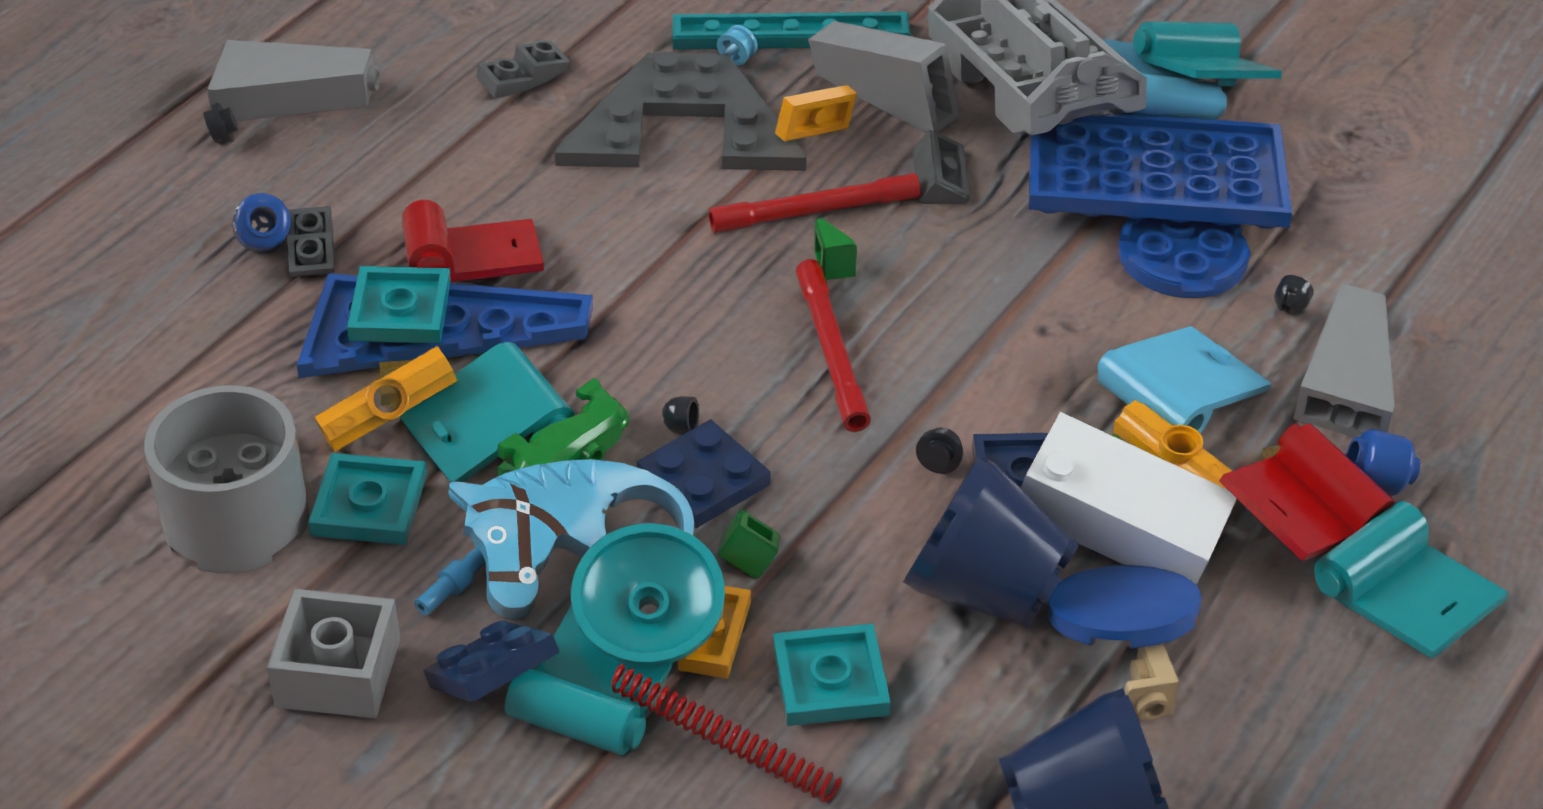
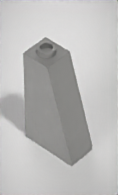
M836 21L809 38L816 75L838 87L848 85L857 92V97L927 133L930 129L939 132L959 117L946 43Z
M227 40L207 88L210 108L212 109V104L219 102L223 109L229 107L232 110L236 121L367 107L372 91L379 88L380 69L379 66L373 65L372 49Z
M1341 283L1300 386L1293 419L1353 437H1360L1365 431L1370 429L1388 432L1395 402L1386 296Z

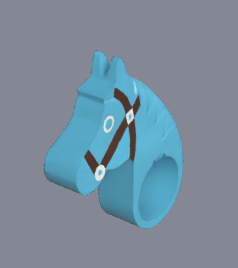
M566 460L520 468L498 476L484 485L458 481L449 484L450 490L448 495L450 499L466 512L463 535L471 537L472 542L481 551L485 559L487 575L486 597L488 604L500 617L508 619L522 618L531 611L539 587L537 575L544 570L552 552L556 548L567 549L582 558L592 545L607 535L605 530V514L603 512L607 511L609 506L614 508L622 502L633 499L652 501L663 507L671 515L677 528L691 535L694 532L693 513L685 496L674 485L647 470L625 463L603 460Z

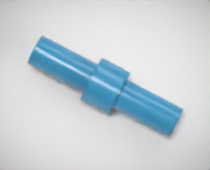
M475 547L460 561L453 560L438 573V580L414 601L416 609L421 614L428 616L450 595L458 596L472 584L473 575L486 565L481 551Z

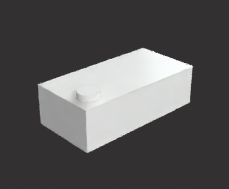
M1062 412L1056 418L1021 486V489L1071 539L1123 565L1148 566L1175 572L1188 578L1196 585L1237 499L1226 488Z

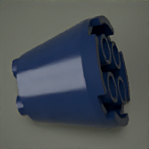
M979 455L908 571L903 583L921 594L1008 620L1028 628L1042 604L1048 601L1061 579L1058 576L1061 569L1057 565L1064 569L1074 555L1079 543L1071 539L996 463Z
M1123 688L1101 695L1015 749L1007 756L998 758L1015 809H1169L1165 797H1161V786L1152 763L1153 758L1131 700L1125 694Z

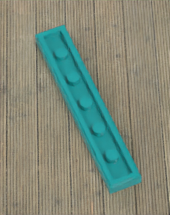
M908 12L674 14L673 50L718 49L717 40L734 25H742L753 33L757 40V49L810 48L809 38L834 21L911 36Z

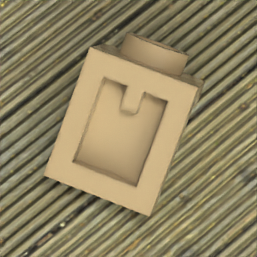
M1164 644L1138 648L1137 658L1131 660L1130 663L1132 681L1127 682L1124 689L1125 694L1131 700L1138 720H1155L1162 716L1173 715L1179 681Z

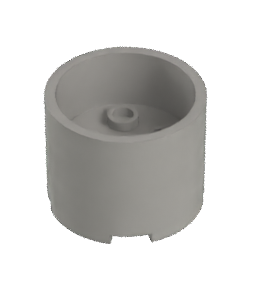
M238 385L214 386L191 392L176 399L162 409L153 419L145 435L144 452L164 539L171 551L176 550L182 556L197 562L198 569L216 573H236L256 569L273 562L271 555L280 551L294 538L300 539L309 520V505L295 423L290 411L279 399L267 392L251 387Z

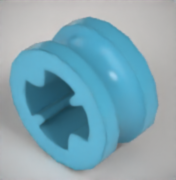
M742 25L731 26L717 40L719 54H728L736 66L743 65L756 53L758 47L753 33Z

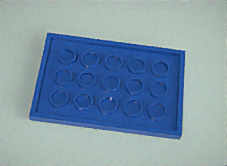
M1123 113L1088 115L1075 118L1067 124H1057L1051 131L1030 135L1029 210H1040L1048 214L1058 212L1083 213L1091 217L1101 215L1126 216L1134 220L1145 218L1169 219L1177 223L1188 221L1212 222L1220 226L1243 224L1256 225L1264 229L1275 227L1290 228L1292 207L1281 124Z

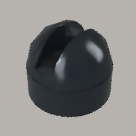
M1286 275L1280 280L1275 290V303L1281 311L1287 308L1290 309V314L1302 312L1308 306L1313 297L1314 290L1305 279L1296 275Z
M689 396L671 398L662 408V416L666 427L671 431L686 434L696 428L699 422L697 398Z

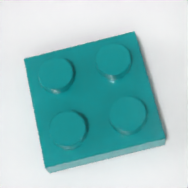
M360 266L347 325L349 341L441 343L451 285L450 268Z
M331 453L308 522L310 536L407 545L427 477L426 462Z
M873 623L773 633V652L787 726L890 716L891 701Z

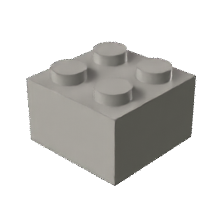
M294 589L267 666L275 708L377 719L400 642L395 599Z

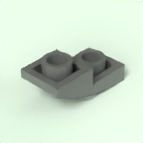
M537 40L529 44L516 45L514 59L500 58L492 62L478 63L476 78L494 98L505 97L527 91L550 81L569 69L570 61L552 41Z
M331 206L289 209L291 226L289 236H287L290 277L335 273Z

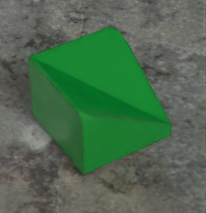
M823 218L816 219V222H814V255L821 264L825 279L855 277L856 243Z
M739 510L720 538L717 555L750 576L760 578L778 553L780 533L746 511Z

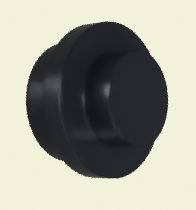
M219 102L212 104V109L203 113L211 137L215 143L224 140L227 144L234 142L233 133L239 131L232 110L229 107L223 109Z
M939 427L929 430L917 442L916 455L919 462L926 469L934 473H950L957 469L963 459L964 452L961 440L955 432L948 428Z

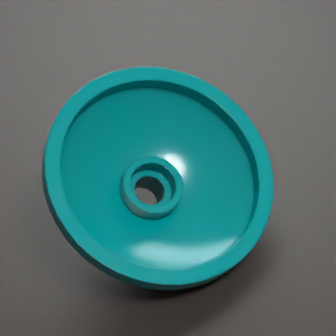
M655 523L626 526L602 537L588 549L580 560L571 585V603L574 618L587 641L607 657L634 666L665 665L685 658L696 651L715 631L721 619L725 601L723 574L711 551L688 532L673 526ZM650 604L656 606L658 610L652 614H645L641 611V608Z

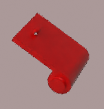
M422 199L412 202L402 214L408 267L450 268L451 282L544 271V262L532 218L447 228L443 209L431 200Z
M1311 423L1301 427L1298 424L1289 427L1278 440L1277 444L1281 448L1275 456L1225 473L1219 480L1230 493L1302 561L1335 548L1395 503L1393 498Z

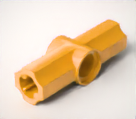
M436 346L314 416V419L333 451L336 452L386 422L400 417L405 411L458 380L447 358L439 347ZM383 385L392 387L398 395L396 407L387 413L380 411L374 403V394Z
M1137 400L1125 406L1120 416L1114 422L1113 432L1127 443L1225 488L1219 480L1223 474L1232 470L1203 449L1204 441L1202 435L1196 429L1186 425H1172L1147 405Z

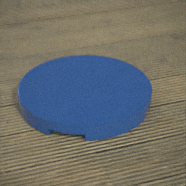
M1128 218L1121 229L1118 246L1121 264L1132 278L1153 291L1180 298L1209 297L1229 290L1239 283L1245 275L1250 258L1249 246L1242 234L1243 228L1239 224L1220 226L1212 222L1188 221L1177 223L1169 219L1145 218L1134 220Z
M1136 565L1099 567L1076 573L1061 580L1048 599L1049 620L1052 626L1064 636L1091 646L1095 643V638L1130 640V648L1149 647L1175 640L1195 627V619L1200 614L1202 608L1201 592L1197 585L1188 578L1165 569Z

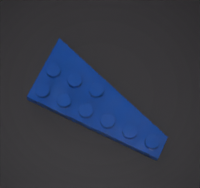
M328 273L297 362L298 377L305 378L406 364L436 346L439 347L446 358L485 353L497 344L504 342L515 343L521 348L586 339L593 311V295L451 283L441 343L349 341L347 325L357 276Z

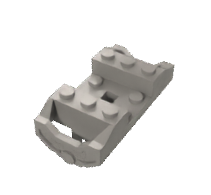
M934 0L928 7L929 37L933 41L946 43L951 73L960 82L976 83L986 77L995 85V116L1012 133L1036 135L1051 131L1057 124H1067L1079 117L1105 115L1111 110L1118 108L1126 113L1146 109L1147 78L1057 0Z

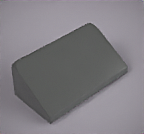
M929 129L913 149L914 170L920 184L918 202L924 204H967L970 200L964 146Z

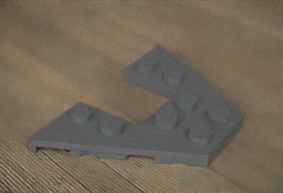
M709 52L700 54L647 53L555 150L556 166L639 167L643 115L724 117L723 169L806 171L807 155L795 140L784 142L775 134L778 118L728 54H713Z

